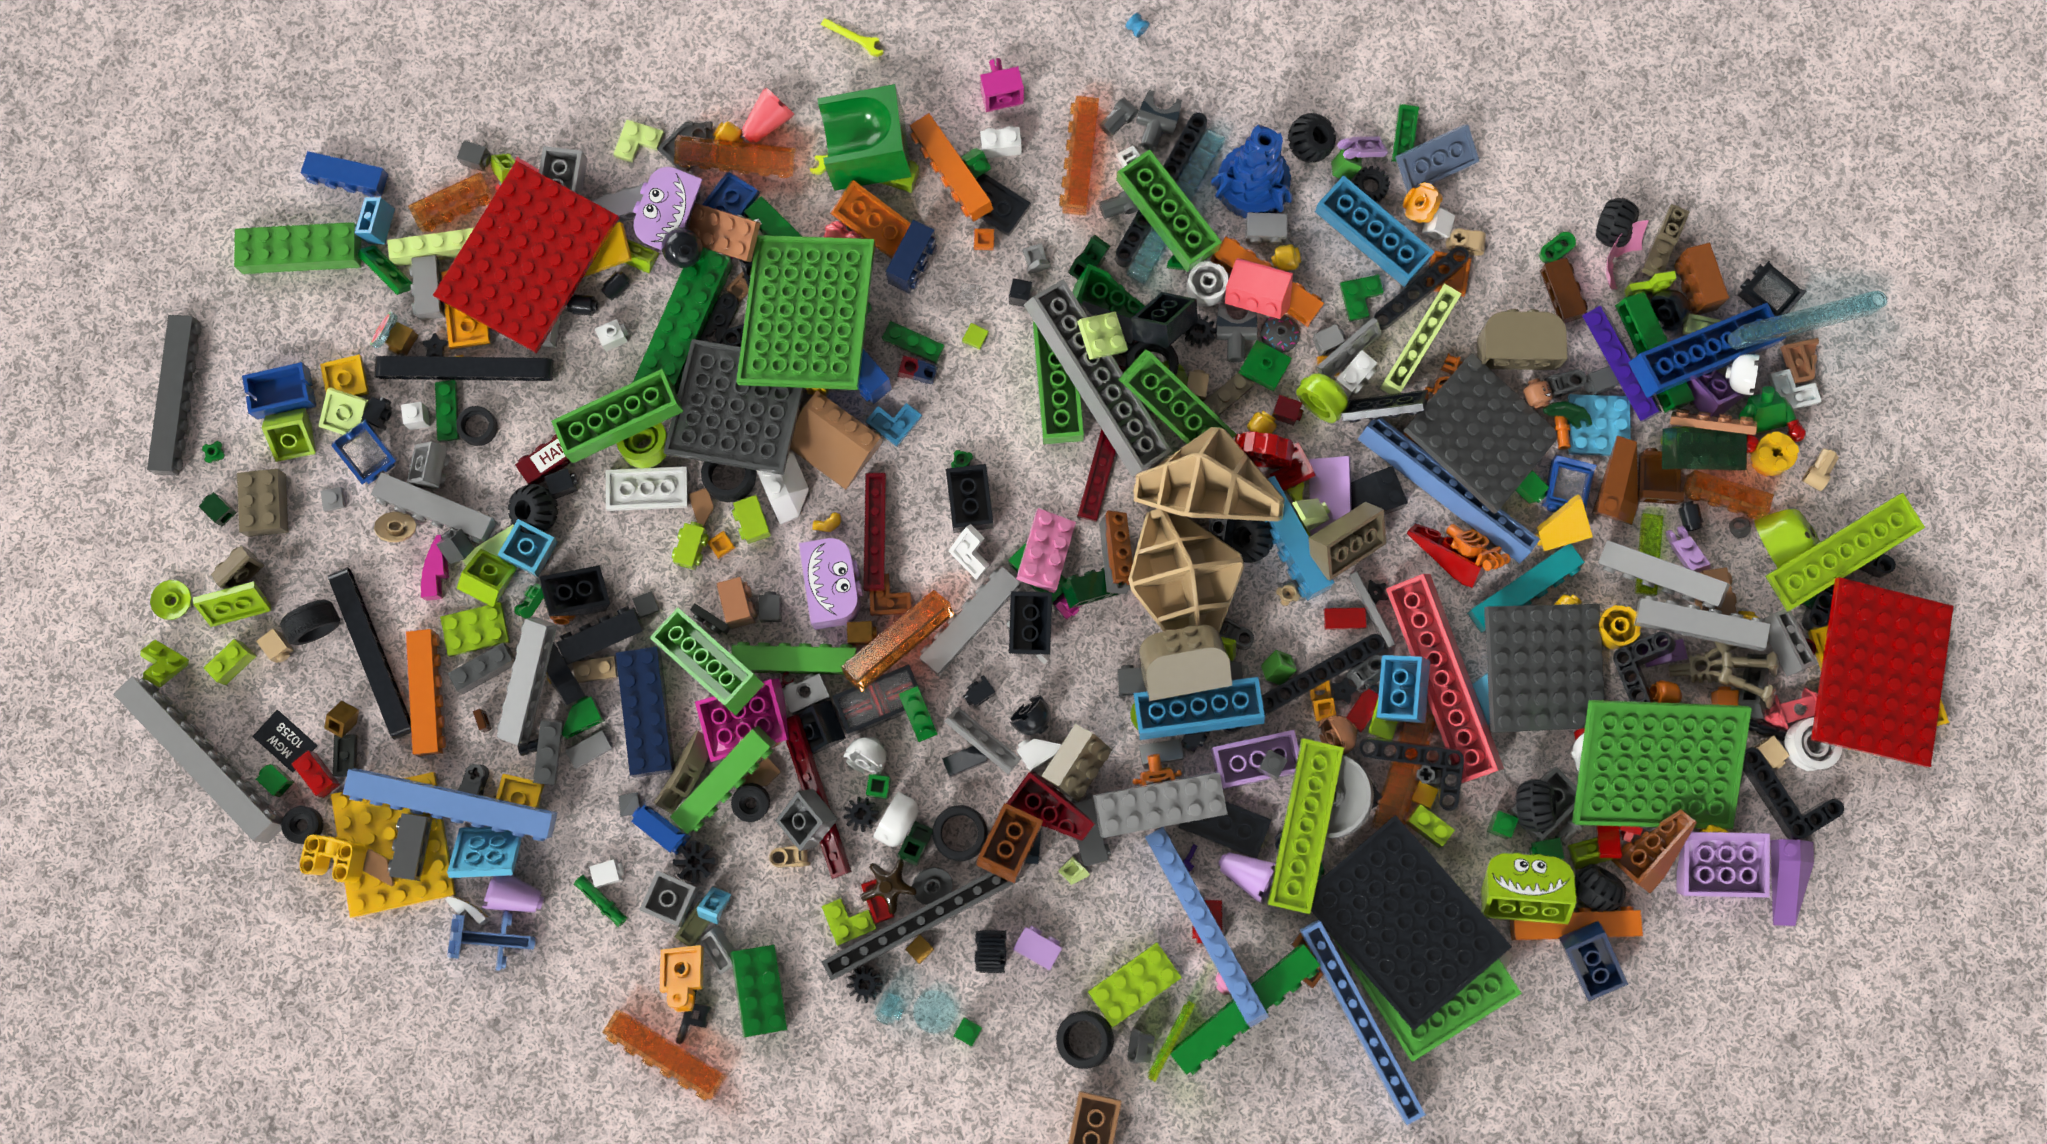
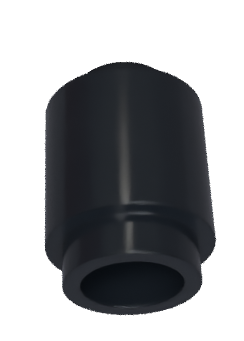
M615 271L604 282L600 290L607 298L613 301L630 286L628 283L630 279L622 271L620 273Z
M574 294L567 303V310L575 315L593 316L594 312L598 311V301L595 300L594 296Z
M1693 501L1682 503V507L1678 511L1682 525L1686 530L1690 532L1703 528L1702 523L1704 521L1699 504H1694Z

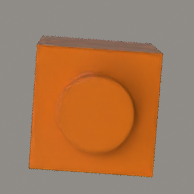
M1729 686L1718 687V690L1711 692L1712 705L1739 706L1738 690H1731Z

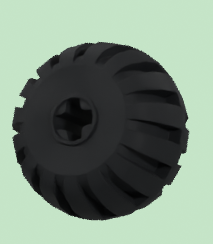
M1307 113L1299 116L1293 122L1288 132V141H1290L1288 145L1292 149V153L1298 159L1306 162H1319L1325 159L1333 150L1336 141L1335 129L1331 126L1332 123L1326 117L1317 113Z
M1625 198L1609 200L1605 204L1597 224V239L1607 247H1613L1617 239L1616 248L1626 246L1632 237V224L1638 221L1639 208Z
M537 484L525 485L518 488L511 496L510 504H508L510 512L508 515L509 519H512L511 523L513 525L519 519L545 532L556 522V515H558L559 510L557 509L558 503L555 500V496L544 486ZM521 526V532L535 535L532 531Z
M1236 519L1232 548L1242 555L1243 562L1253 563L1269 554V550L1273 547L1272 541L1274 540L1270 532L1272 527L1269 522Z
M1538 779L1528 780L1520 784L1516 791V807L1520 825L1532 832H1543L1552 828L1557 820L1556 797L1552 785Z
M1589 864L1580 869L1575 875L1576 896L1592 909L1598 912L1615 911L1623 904L1626 896V887L1618 877L1608 870L1595 864Z

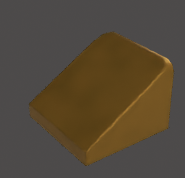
M919 935L905 950L918 964H921L935 949Z

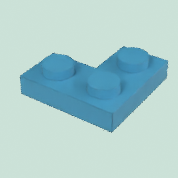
M907 403L894 418L877 406L865 422L894 446L898 447L919 422L922 415Z

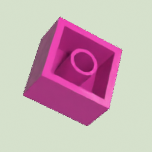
M996 58V66L994 59L990 60L991 72L980 75L981 94L986 112L1024 104V87L1019 67L1003 70L1000 58Z

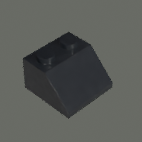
M831 701L812 705L798 714L812 754L830 748L846 739Z

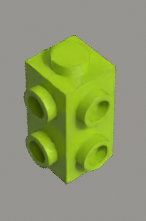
M684 523L683 528L679 529L677 536L679 542L678 546L674 547L672 551V559L676 566L696 571L697 565L700 566L702 563L703 554L701 552L703 546L706 547L709 535H707V531L700 523Z

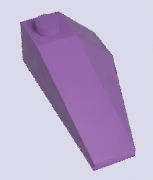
M1716 370L1687 382L1695 399L1693 401L1695 406L1700 411L1710 412V416L1718 417L1719 414H1724L1745 395L1734 391L1730 386L1729 378H1725L1726 376Z
M1792 839L1771 840L1773 925L1795 926L1814 865L1813 842Z

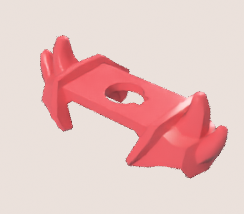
M1805 687L1802 691L1801 699L1781 703L1778 696L1775 695V703L1770 709H1766L1764 719L1769 725L1787 730L1789 729L1788 723L1814 717L1818 694ZM1796 704L1806 706L1807 710H1805L1803 715L1795 713L1794 706Z

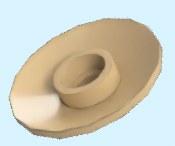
M389 512L383 514L375 521L374 531L380 539L397 543L412 537L416 531V523L409 514Z

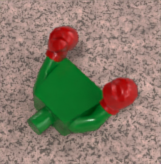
M1771 386L1763 387L1762 394L1750 396L1746 406L1738 416L1739 419L1741 416L1751 417L1753 421H1757L1756 433L1787 426V436L1795 443L1802 441L1806 436V430L1799 423V419H1796L1791 404ZM1739 433V450L1743 453H1753L1759 444L1758 438L1751 434Z

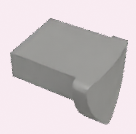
M1042 243L1023 249L1028 266V274L1040 272L1051 267L1050 262L1046 258Z

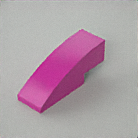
M441 534L436 535L422 570L421 598L426 601L443 599L441 579L449 578L448 561L436 545L442 539Z

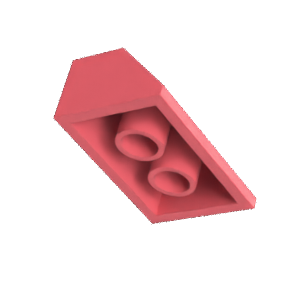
M1237 258L1226 286L1225 304L1281 319L1290 308L1293 273Z

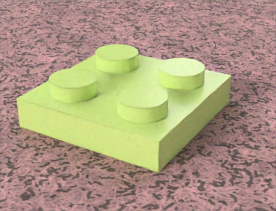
M1116 312L1082 318L1077 321L1090 360L1123 353L1128 350Z
M331 387L328 388L318 427L342 435L364 421L361 417L369 400Z

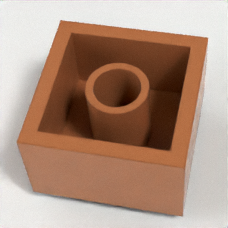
M741 577L716 583L725 620L729 627L735 629L755 623L754 617H757L755 605L749 599L753 595L747 581L744 582Z

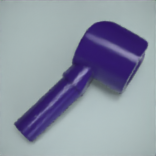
M1195 844L1192 845L1188 856L1183 860L1189 872L1194 868L1190 860L1198 847Z

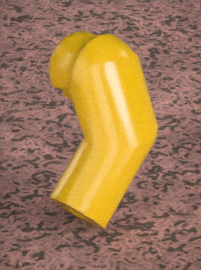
M834 512L825 521L814 520L812 530L832 532L840 525L841 515Z

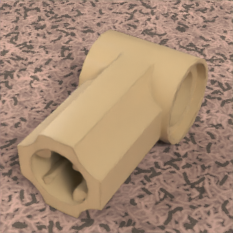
M1822 449L1813 466L1805 473L1802 481L1816 490L1822 491L1831 478L1830 473L1839 458L1837 453L1832 450Z

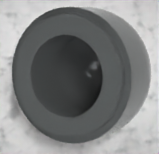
M1737 517L1730 522L1729 529L1735 537L1744 538L1750 533L1751 524L1747 518ZM1736 522H1741L1745 526L1743 528L1737 529L1734 527V524Z

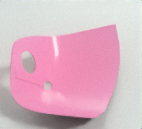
M1649 220L1638 221L1632 224V237L1626 246L1616 248L1618 239L1614 243L1606 263V278L1611 289H1617L1613 275L1614 257L1618 258L1624 253L1642 250V239Z

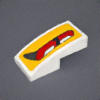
M447 897L445 899L458 915H465L468 912L481 925H485L490 920L481 909L465 900L455 897Z

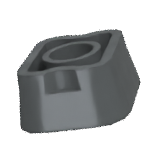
M1132 1029L1127 1054L1128 1061L1132 1063H1150L1154 1036Z

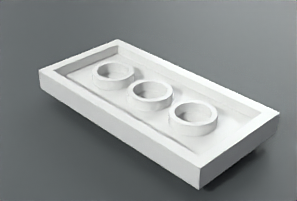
M687 466L606 470L607 511L688 508Z

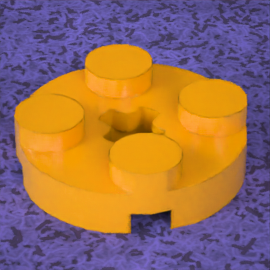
M1421 183L1419 184L1421 186L1416 189L1413 187L1404 199L1403 208L1406 209L1405 216L1415 223H1429L1437 212L1443 196L1433 185Z

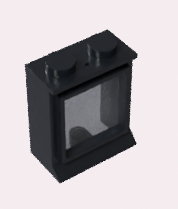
M1768 261L1764 266L1760 264L1752 272L1755 276L1751 280L1747 278L1740 286L1742 290L1738 296L1753 308L1768 303L1775 318L1780 322L1807 291L1800 289Z

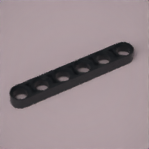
M1464 247L1454 248L1378 310L1374 315L1375 319L1381 315L1388 318L1386 324H1379L1380 330H1386L1466 265L1469 257L1468 251ZM1459 252L1463 253L1465 259L1463 261H1456L1454 255ZM1441 265H1447L1450 271L1447 274H1441L1438 268ZM1425 278H1432L1434 284L1427 287L1423 284V280ZM1415 290L1419 293V297L1410 299L1407 294L1409 291ZM1395 303H1401L1404 309L1396 312L1392 309V306Z

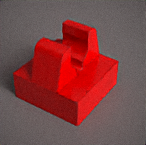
M1619 826V829L1622 830L1620 837L1624 841L1631 842L1634 834L1641 836L1643 827Z

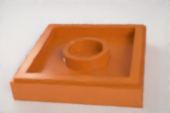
M1435 251L1430 259L1429 269L1448 253ZM1454 255V259L1456 261H1463L1465 256ZM1468 257L1466 265L1444 282L1446 285L1462 293L1461 296L1463 297L1466 294L1472 259ZM1441 265L1438 271L1441 274H1447L1450 268L1447 265ZM1427 278L1426 286L1430 287L1434 284V280ZM1444 283L1441 284L1434 291L1439 292L1443 287Z

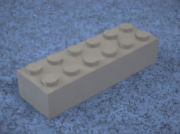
M1219 772L1093 795L1099 833L1102 838L1227 815Z

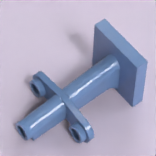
M503 911L500 934L463 931L465 915L452 916L448 958L459 959L461 944L497 946L496 970L501 971V969H505L507 956H503L504 947L534 950L535 937L506 934L507 926H511L512 913H508V911Z

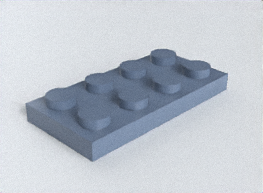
M1467 124L1395 156L1407 193L1413 187L1416 189L1421 186L1419 185L1421 183L1432 184L1480 162L1469 125Z

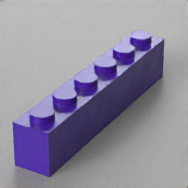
M1600 305L1582 315L1640 421L1644 422L1661 413L1662 410L1655 397L1647 398L1628 363L1633 358L1605 307Z

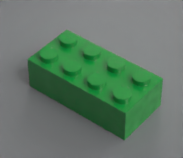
M775 944L730 952L742 1037L746 1038L787 1030Z

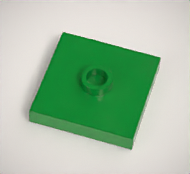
M1256 340L1240 368L1239 374L1274 392L1292 358Z

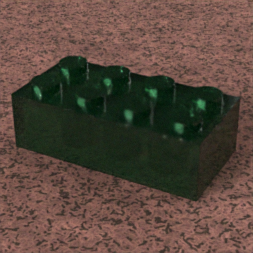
M1677 427L1662 429V470H1747V434L1703 428Z

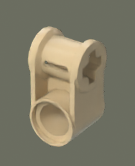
M1458 228L1446 239L1445 244L1450 251L1456 247H1464L1469 255L1480 256L1485 251L1486 233Z
M795 845L775 848L769 854L771 864L777 868L810 866L807 850L801 851L800 861L799 849ZM778 852H782L785 855V860L780 864L774 862V855Z

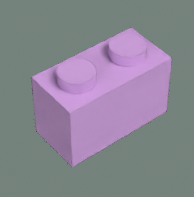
M1030 926L1029 929L1025 927L1013 950L1051 970L1062 950V947L1059 946L1060 941L1051 936L1048 939L1042 937V931L1033 926Z

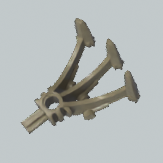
M1714 642L1717 647L1705 652L1704 656H1701V654H1696V657L1689 655L1690 663L1669 665L1670 677L1691 675L1692 683L1696 681L1704 683V680H1708V683L1719 682L1723 685H1731L1760 696L1768 709L1774 703L1776 689L1771 684L1765 686L1763 690L1747 683L1742 678L1732 675L1733 671L1731 670L1733 668L1763 667L1768 668L1771 675L1776 677L1779 667L1778 655L1773 651L1767 655V659L1734 657L1730 651L1739 646ZM1700 665L1707 666L1705 671L1699 672L1696 670Z

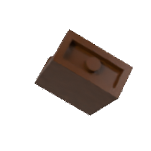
M1647 448L1639 454L1638 502L1679 505L1684 501V493L1681 492V460L1684 458V453H1678V450L1674 449L1662 452L1656 448Z

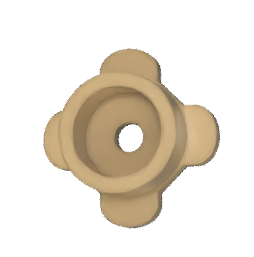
M1291 582L1282 588L1278 587L1276 589V594L1280 596L1283 606H1288L1290 602L1298 601L1300 598L1295 585Z

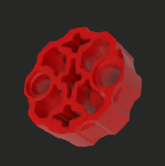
M1246 432L1236 434L1235 442L1257 467L1280 469L1291 466L1294 445L1290 439L1271 433Z

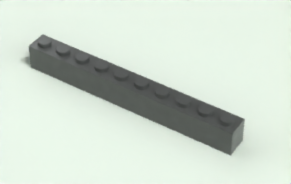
M989 872L821 962L830 980L833 981L1018 883L1020 879L1018 877L1016 882L1012 883Z

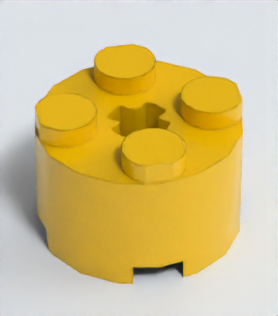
M1779 431L1772 432L1761 438L1756 450L1750 453L1751 465L1757 473L1763 476H1778L1795 464L1798 458L1799 447L1789 436Z
M1614 605L1600 614L1599 632L1603 646L1615 650L1631 644L1638 638L1641 628L1634 625L1636 612L1631 607ZM1616 624H1618L1620 627L1618 630L1615 627Z

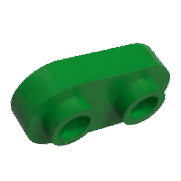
M1562 232L1541 248L1539 252L1540 260L1545 264L1560 260L1575 247V236L1570 232ZM1565 241L1567 246H1563L1561 242ZM1547 252L1552 254L1551 258L1546 256Z

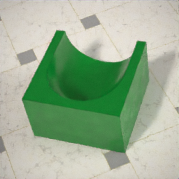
M895 84L817 98L828 150V157L823 158L824 166L834 191L846 189L852 180L861 186L912 177L904 111Z

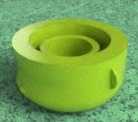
M1315 373L1307 378H1303L1300 383L1301 385L1296 390L1297 397L1303 402L1302 404L1316 417L1325 422L1334 423L1341 418V413L1348 406V397L1344 389L1335 380L1324 374Z
M659 423L616 443L617 448L625 461L630 465L642 469L651 468L661 463L667 456L664 453L668 433L663 424ZM652 439L650 445L646 448H637L641 441Z

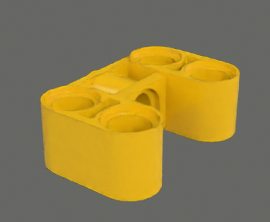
M309 835L304 842L299 868L303 874L324 875L329 868L330 859L333 858L335 860L332 870L333 879L336 882L356 883L362 875L366 848L361 843L348 841L344 838Z

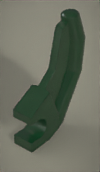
M1562 401L1552 402L1543 408V412L1548 416L1565 417L1576 429L1582 427L1580 424L1581 420L1585 421L1586 427L1593 425L1589 413L1582 406Z

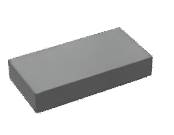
M601 730L567 749L566 753L574 768L578 769L613 748L604 731Z

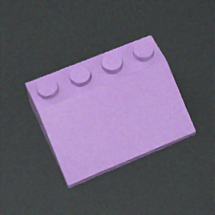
M1691 832L1679 855L1676 893L1683 896L1770 897V833Z

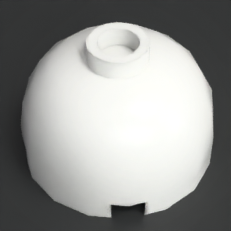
M1741 355L1733 361L1732 366H1727L1725 378H1729L1731 388L1737 393L1753 396L1754 392L1750 388H1755L1758 362L1754 361L1759 360V355Z
M863 737L854 740L843 755L844 758L847 757L846 763L863 774V769L872 772L873 775H880L886 764V751L880 744V741L874 737Z

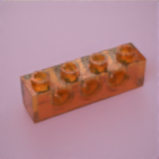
M479 172L408 205L420 230L422 232H429L434 230L437 225L452 222L455 217L461 214L471 213L476 207L488 205L494 196L484 176ZM470 193H474L473 197L467 198ZM456 201L454 206L449 207L451 202ZM438 210L435 215H431L432 211Z

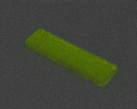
M1643 513L1641 514L1638 551L1659 559L1661 554L1663 515ZM1636 578L1635 593L1651 596L1657 595V585L1651 588L1641 584L1643 580Z

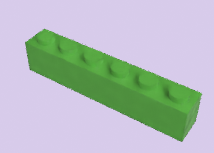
M738 642L737 645H732L731 654L752 673L784 674L789 672L790 674L856 675L857 649L853 648V645L841 644L840 647H832V644H820V647H811L812 644L800 643L799 647L791 646L790 643H779V646H770V643L760 642L758 646H750L749 642Z
M759 726L753 728L677 808L670 818L687 835L692 831L698 832L705 825L703 820L707 816L711 818L719 810L717 808L720 802L724 804L732 796L730 792L744 784L746 781L744 777L748 773H754L759 768L758 762L762 758L766 760L773 753L771 748L776 742Z

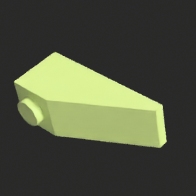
M1318 498L1292 503L1308 532L1330 520L1327 515L1330 513L1329 508L1325 502L1320 503Z

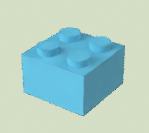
M518 519L498 556L512 565L539 577L558 541L551 535ZM521 526L532 531L535 535L521 532Z

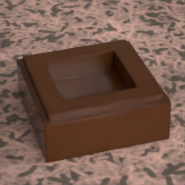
M482 709L474 710L473 714L479 731L484 733L490 731L492 728L486 711Z

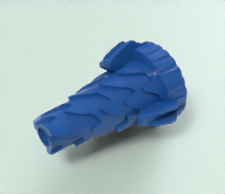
M1258 124L1252 130L1251 136L1246 139L1245 145L1233 149L1222 161L1218 175L1211 180V185L1215 186L1217 190L1215 194L1216 199H1219L1230 212L1237 216H1242V218H1246L1247 213H1281L1283 205L1286 202H1292L1293 196L1289 190L1291 185L1290 168L1286 164L1284 156H1281L1283 142L1281 133L1277 134L1274 130Z

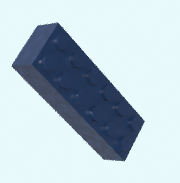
M658 647L616 652L630 776L636 778L673 772L675 770L661 650Z

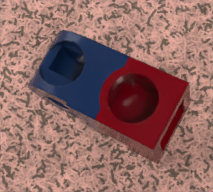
M903 355L897 377L933 384L938 368L925 361Z

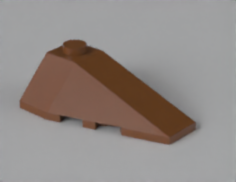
M1616 436L1592 513L1632 525L1638 508L1637 442Z
M1680 809L1660 822L1659 826L1651 832L1646 831L1640 839L1627 843L1621 849V858H1613L1611 861L1640 887L1651 894L1665 878L1697 822Z

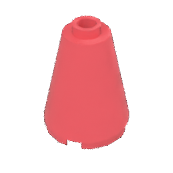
M765 88L742 128L744 131L742 135L750 143L753 140L757 143L791 119L795 114L770 90Z

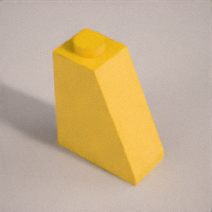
M1574 496L1536 527L1538 534H1535L1540 539L1537 546H1542L1544 551L1592 538V532L1581 496Z

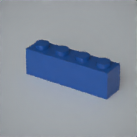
M309 151L306 153L300 172L306 178V181L311 184L318 185V183H323L332 189L341 187L350 193H356V191L363 192L368 197H375V195L382 197L389 176L381 167Z

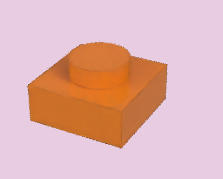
M974 229V250L994 251V229Z

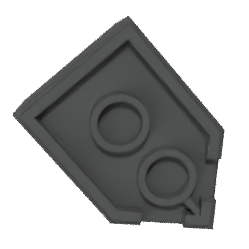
M684 122L657 150L677 169L690 171L713 149V122Z

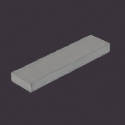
M1371 318L1316 366L1318 373L1330 378L1334 377L1361 350L1366 349L1382 335L1378 320Z
M1354 572L1348 577L1378 634L1383 637L1385 647L1388 649L1394 646L1395 641L1359 573Z
M959 707L944 721L1007 774L1020 762L1021 758Z

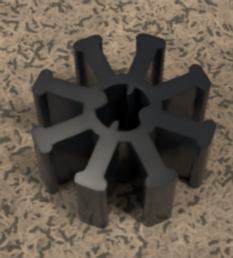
M691 840L692 853H689L685 846L680 845L677 851L681 852L686 859H673V866L686 865V868L681 873H678L677 876L680 879L686 880V877L692 872L691 883L700 884L699 871L705 874V878L710 879L714 873L707 870L705 864L718 865V859L715 857L705 859V856L710 851H713V848L705 844V847L699 852L700 842ZM694 857L700 860V864H696L698 866L696 868L691 864V860H694Z

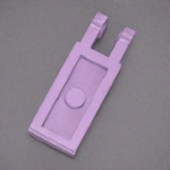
M1352 137L1338 142L1339 149H1347L1343 153L1345 159H1352L1354 157H1385L1388 153L1380 137Z
M1684 526L1677 527L1678 535L1681 538L1678 541L1672 530L1665 531L1671 549L1685 568L1698 573L1710 569L1711 564L1691 536L1689 537L1688 531Z

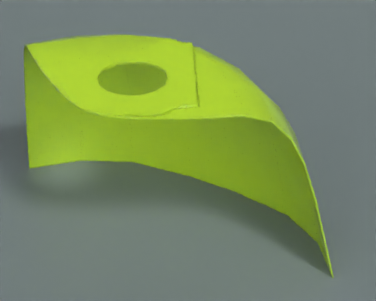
M1782 510L1754 520L1757 532L1777 568L1820 542L1815 530L1799 510ZM1809 527H1810L1811 530L1813 531L1815 537L1812 535V533H1811ZM1806 531L1809 533L1810 538L1805 536Z

